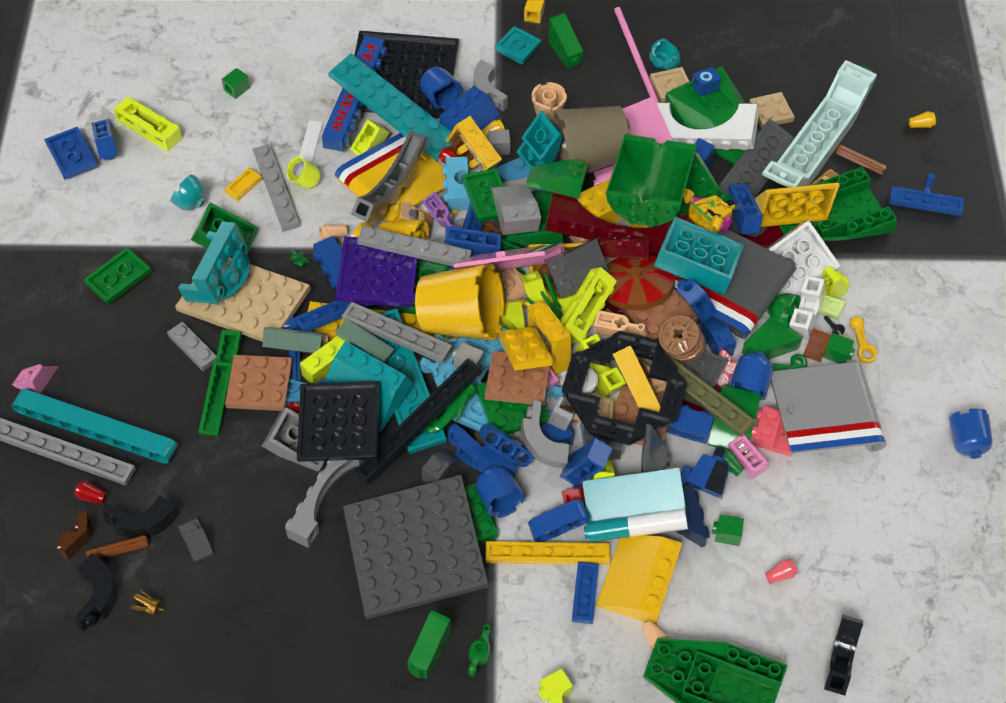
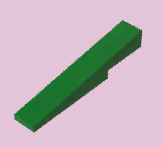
M222 329L216 361H213L198 432L199 435L219 437L226 409L225 402L234 355H239L243 341L241 331Z

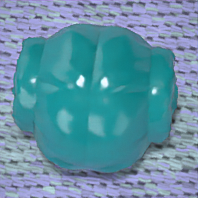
M659 39L651 47L649 59L655 68L671 70L681 64L679 51L667 39Z

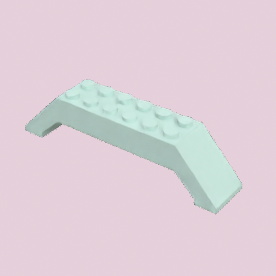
M845 60L839 68L826 97L776 163L771 160L762 175L788 188L809 186L853 126L877 74Z

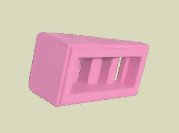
M745 435L739 436L728 444L729 449L732 450L751 479L767 470L769 462ZM741 444H744V445H745V446L742 447L741 449H739V450L737 449V447L740 446Z

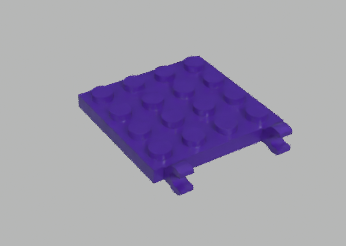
M344 236L335 296L336 301L412 308V303L415 304L416 293H414L417 258L358 245V237Z

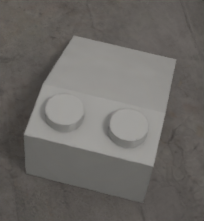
M523 184L491 189L502 235L539 231L541 215L538 204L528 186Z
M286 407L279 413L262 447L279 457L315 471H320L324 461H297L299 415Z

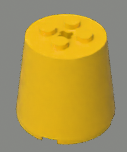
M493 263L477 264L421 277L415 294L416 315L421 329L428 334L481 340L497 339L499 331L502 330V326L499 324L500 317H504L505 302L501 277L499 273H495V265Z

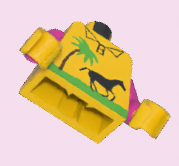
M685 189L683 198L685 203L690 204L689 217L698 226L712 232H727L732 223V210L735 209V203L732 200L724 202L715 195L708 198H698L694 196L691 190Z

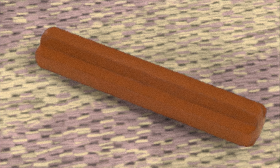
M839 145L836 150L837 155L880 175L886 169V165L846 146Z
M141 535L89 549L86 551V557L93 553L100 559L140 549L148 546V540L146 535Z

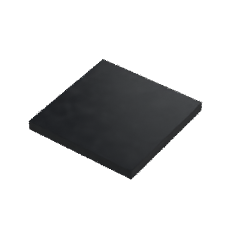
M380 382L301 384L297 461L378 459Z

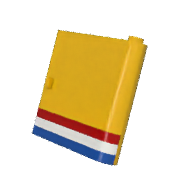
M398 133L342 164L336 170L335 178L357 197L364 196L388 172L398 156L406 137ZM423 150L416 165V173L410 188H402L397 203L388 205L383 218L387 222L400 221L397 220L399 203L402 201L416 207L434 191L438 194L445 190L443 188V179L446 176H443L442 165Z

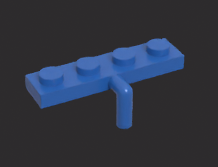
M930 173L926 179L924 191L892 186L889 204L961 216L964 198L931 193L935 175Z

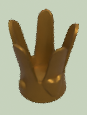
M142 589L140 591L149 598L135 594L134 598L148 607H130L131 609L144 611L154 616L158 614L159 610L164 611L161 608L162 600L152 598Z

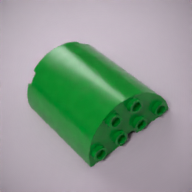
M624 134L606 191V198L612 210L630 224L654 227L671 221L680 210L697 145L666 140L665 143H658L655 138Z

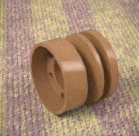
M683 315L673 316L661 326L659 342L667 354L677 362L689 364L702 356L706 347V339L698 325L690 317Z

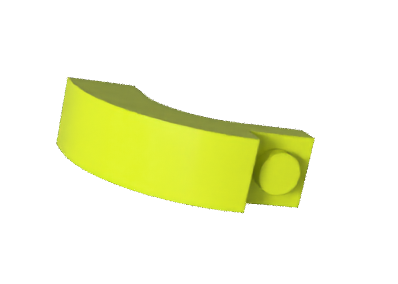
M538 270L520 276L522 285L533 302L537 303L543 300L540 294L543 291L550 303H554L549 289L544 287ZM554 291L562 313L567 310L577 291L562 298Z

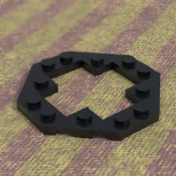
M618 331L612 337L606 340L602 339L590 345L589 348L572 354L562 386V393L590 436L630 446L644 438L646 424H651L657 432L678 421L687 382L684 377L680 376L676 370L677 367L670 357L665 354L658 340ZM629 346L632 347L637 357L652 360L649 378L667 382L659 412L639 407L635 425L596 415L600 397L582 393L590 364L594 363L610 367L613 358L612 354Z

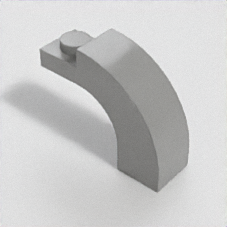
M533 400L531 406L527 407L526 418H523L520 429L523 443L531 455L541 463L564 469L568 462L569 444L553 442L544 436L539 425L541 401Z

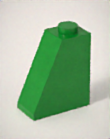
M565 13L549 18L548 43L567 69L581 64L583 50Z
M771 316L744 342L742 354H754V351L764 353L765 358L770 360L798 350L803 337Z
M431 610L407 662L408 670L413 676L428 679L451 638V619Z

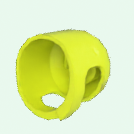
M293 157L287 167V177L296 185L304 189H311L318 184L320 171L315 165L310 164L304 158ZM303 161L305 168L300 177H297L293 174L292 169L297 162Z

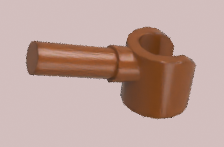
M490 221L485 222L482 226L484 228L483 232L502 234L501 229L494 227V224Z

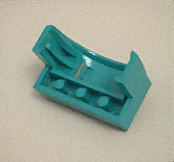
M222 221L217 232H208L206 238L211 240V243L192 277L195 285L181 283L178 288L185 302L218 305L221 300L228 298L238 291L246 281L250 270L249 259L245 254L247 245L236 223ZM230 256H233L232 261H231L229 267H228L227 270L221 275V272L224 271L225 268H226V263H227L229 257H230Z

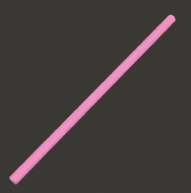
M616 7L614 9L648 94L650 97H654L656 103H660L621 8Z

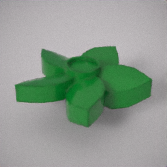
M294 250L290 251L293 255L290 259L295 261V265L302 267L310 263L304 257V252L297 254Z

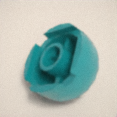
M190 174L180 183L179 186L181 188L179 191H175L171 197V202L178 208L186 211L193 210L196 207L200 208L204 204L206 188L198 177Z

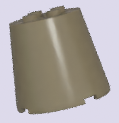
M621 106L554 110V118L557 117L554 125L562 133V141L559 148L561 161L580 159L588 163L586 175L615 164L624 134H629L630 129L628 118H625Z

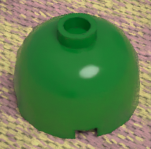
M792 293L778 295L769 306L768 314L781 324L790 327L789 324L795 308H799L801 302L800 296Z

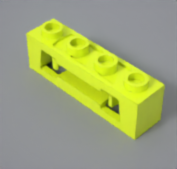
M127 96L113 108L118 122L167 152L182 140L181 129L177 124L171 123L164 116L156 114L151 108H146L138 100H133Z
M602 267L590 269L560 320L571 335V344L580 343L582 340H585L587 331L595 322L598 310L601 311L604 308L607 297L614 291V285L617 281Z

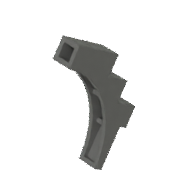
M409 130L405 142L388 172L370 192L364 196L357 197L351 215L366 222L383 220L388 205L397 203L402 188H410L416 173V165L428 137Z

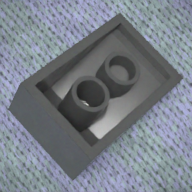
M597 239L544 260L556 293L560 298L578 291L590 269L602 267L610 274Z
M646 424L641 454V473L666 470L667 466H670L671 455L667 454V445L651 424Z

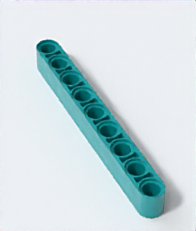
M21 389L11 405L12 409L19 414L160 463L168 464L178 447L177 443L170 438L27 389Z

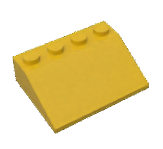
M839 183L765 190L755 198L763 214L760 227L796 224L808 220L810 222L827 220L840 186Z
M642 535L620 538L596 606L643 622L653 621L657 625L680 555L682 543L660 536Z

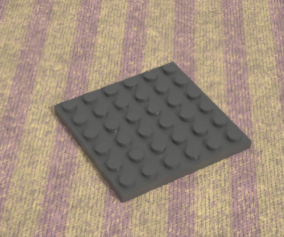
M461 475L343 506L366 619L489 587Z

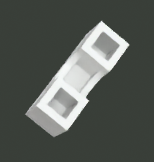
M807 275L801 289L799 308H795L789 326L803 338L809 339L826 292V285L824 279Z

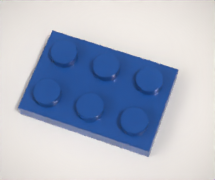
M78 126L44 139L64 180L98 167Z

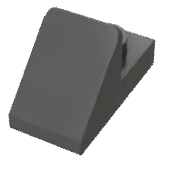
M198 519L178 526L194 563L214 555Z

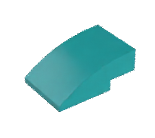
M543 111L539 112L521 137L524 142L517 150V153L530 169L532 166L554 162L561 145L562 133Z

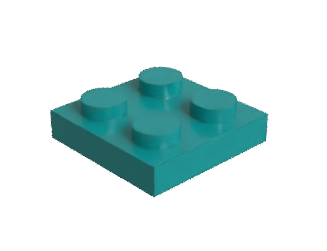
M513 26L495 45V51L523 65L541 46L542 40Z

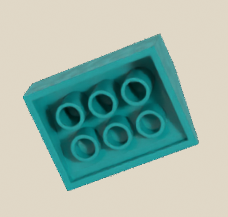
M674 217L654 266L687 280L693 278L698 285L725 295L744 244Z
M346 341L335 355L325 379L331 380L333 383L379 381L378 432L380 433L413 385L405 374Z

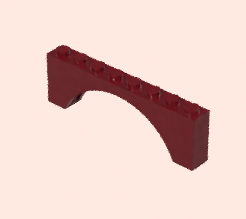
M553 193L545 231L593 240V236L648 238L649 252L659 254L673 220L659 226L647 228L620 226L593 215L574 197ZM680 213L677 218L697 225L689 215Z

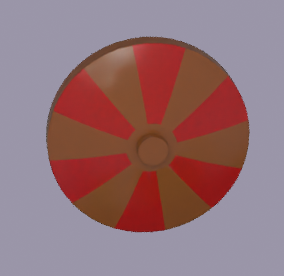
M649 255L648 259L616 258L607 264L610 275L617 282L614 285V291L607 297L606 301L626 310H644L655 307L667 300L672 294L675 286L674 274L655 267L656 256Z

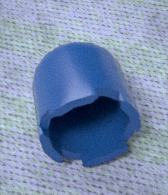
M430 68L421 77L420 89L437 110H447L457 101L460 93H463L460 83L444 68Z
M754 351V354H743L736 364L729 386L761 394L760 400H765L773 374V364L769 359L765 358V354L762 352Z
M969 409V413L960 414V411L949 417L954 447L959 454L968 456L971 459H977L991 449L993 442L989 414H987L986 410Z
M501 466L487 468L477 478L476 490L489 516L506 517L516 511L515 507L519 503L523 504L525 499L524 493L508 469Z

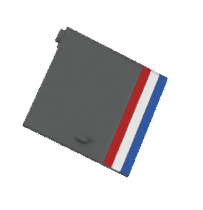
M730 230L727 232L720 231L717 234L744 244L739 261L725 295L702 285L699 286L707 293L717 310V313L712 317L729 325L731 331L739 338L746 339L796 271V263L792 259L784 258ZM679 276L675 279L674 289H675L676 291H677V289H678V287H677L678 282H679L681 279H684V278H681V277H679Z

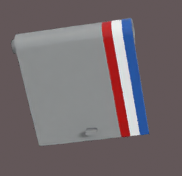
M850 361L841 364L773 371L771 385L791 454L866 445L868 451L875 452L886 447V441L863 368L859 362Z

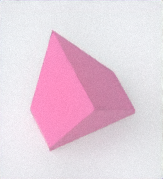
M38 364L23 369L12 385L19 389H27L41 394L59 366H42Z

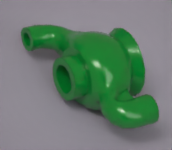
M488 624L483 626L481 636L474 640L469 647L468 655L471 663L468 668V674L470 676L476 675L477 665H484L490 659V626Z

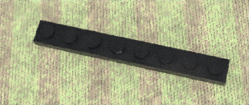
M467 358L378 446V459L364 460L355 469L356 473L370 484L482 373L481 369Z

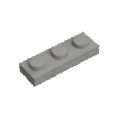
M183 322L167 332L168 337L202 371H205L213 365V361H216V355Z

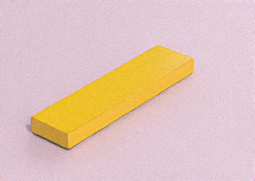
M626 347L612 354L638 408L659 412L660 405L632 347Z

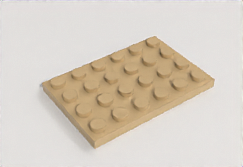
M229 257V259H228V261H227V263H226V268H225L224 271L221 272V275H222V274L227 270V268L229 267V265H230V263H231V261H232V258ZM250 264L248 277L241 288L233 295L221 300L218 305L185 302L182 296L175 307L181 313L228 330L241 331L242 335L263 342L264 327L284 329L286 322L289 318L293 317L311 288L309 284Z

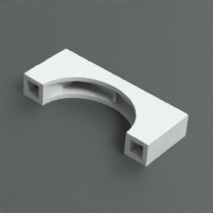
M656 103L673 141L695 144L697 139L700 138L714 145V149H754L759 117L757 104H739L736 113L724 124L710 129L699 130L687 128L676 122L672 117L670 103Z

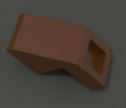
M79 512L78 521H75V531L61 532V540L58 541L57 547L64 560H70L91 540V520L87 512Z

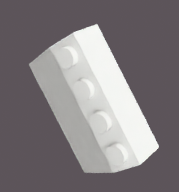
M809 220L803 221L766 248L784 258H790L796 263V271L778 295L792 293L800 296L806 275L821 279L824 268L831 266L836 270L840 267V264Z

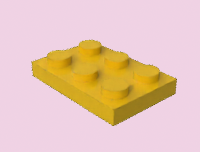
M536 327L499 331L498 338L514 371L552 366L553 359Z

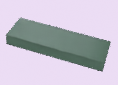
M346 319L336 330V336L383 363L394 353V348L349 319Z
M264 327L262 347L314 353L321 348L322 333Z

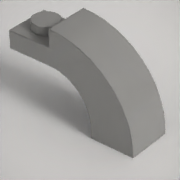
M481 59L474 70L473 86L486 93L494 106L504 111L508 108V96L490 84L494 80L495 68Z

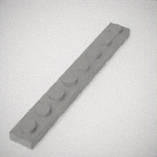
M0 418V441L125 486H127L136 470L134 465Z

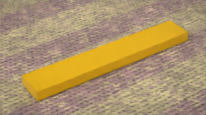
M486 541V563L578 564V562L610 565V543Z

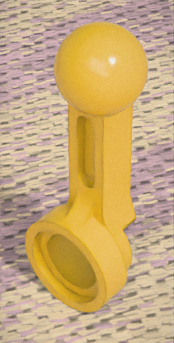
M854 316L850 319L849 326L855 333L859 348L857 352L858 359L865 364L873 363L878 355L877 349L867 344L863 329L865 325L864 319L860 316ZM868 352L872 358L867 359L863 357L862 353Z

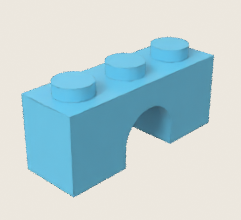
M446 157V165H442L443 176H446L443 179V188L447 189V192H444V203H448L449 210H468L470 204L464 185L459 184L462 182V175L468 174L467 157Z

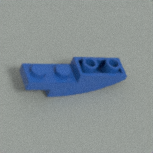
M456 423L449 427L447 440L457 448L456 456L480 472L494 466L504 467L508 469L515 479L518 468L513 462L487 446L482 447L477 440H474Z

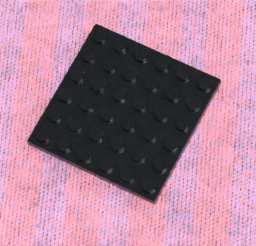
M359 30L354 56L356 57L365 36L384 39L387 54L386 57H383L381 69L377 70V74L433 118H440V115L445 110H437L420 89V80L422 75L433 67L444 68L454 77L459 38ZM366 105L361 108V112L375 113Z

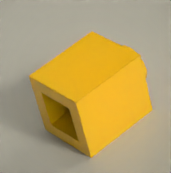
M527 0L524 8V21L540 23L545 10V0Z

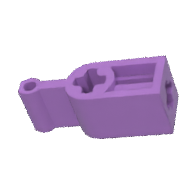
M435 191L422 200V203L442 227H455L452 225L454 220L452 213Z

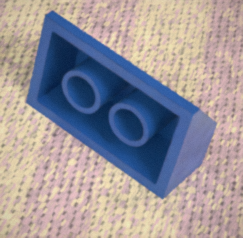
M472 86L440 115V123L452 131L456 124L471 116L479 129L482 130L493 120L499 118L500 113L486 93Z

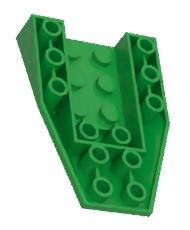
M723 66L715 69V72L721 78L719 90L700 97L693 88L692 81L666 92L665 103H670L672 116L679 124L687 128L699 130L714 128L731 119L736 113L739 104H746ZM714 149L715 154L733 165L745 151L740 149Z
M863 166L813 184L839 183L840 185L827 220L810 222L824 242L849 240L895 232L898 219L889 206L881 207L869 189L871 179ZM800 223L778 226L785 235Z
M657 638L643 678L675 703H775L788 665L726 642Z

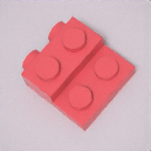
M764 406L763 411L759 410L756 421L759 422L758 427H753L751 437L754 438L753 445L791 457L792 454L790 453L779 410Z

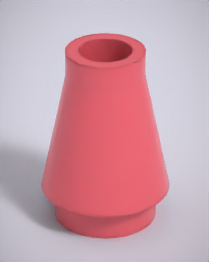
M783 559L770 571L766 572L765 576L769 584L794 578L798 571L791 559Z

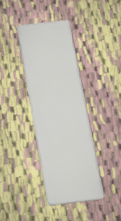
M309 120L299 157L312 162L323 122Z

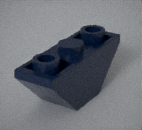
M691 483L683 491L688 529L676 532L700 547H705L707 538L710 537L709 529L703 523L704 512L698 505V491H694L693 484Z

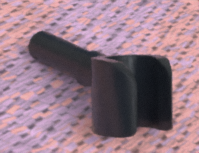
M825 316L824 320L832 328L831 334L839 335L838 330L843 335L845 327L841 324L833 323L828 316Z

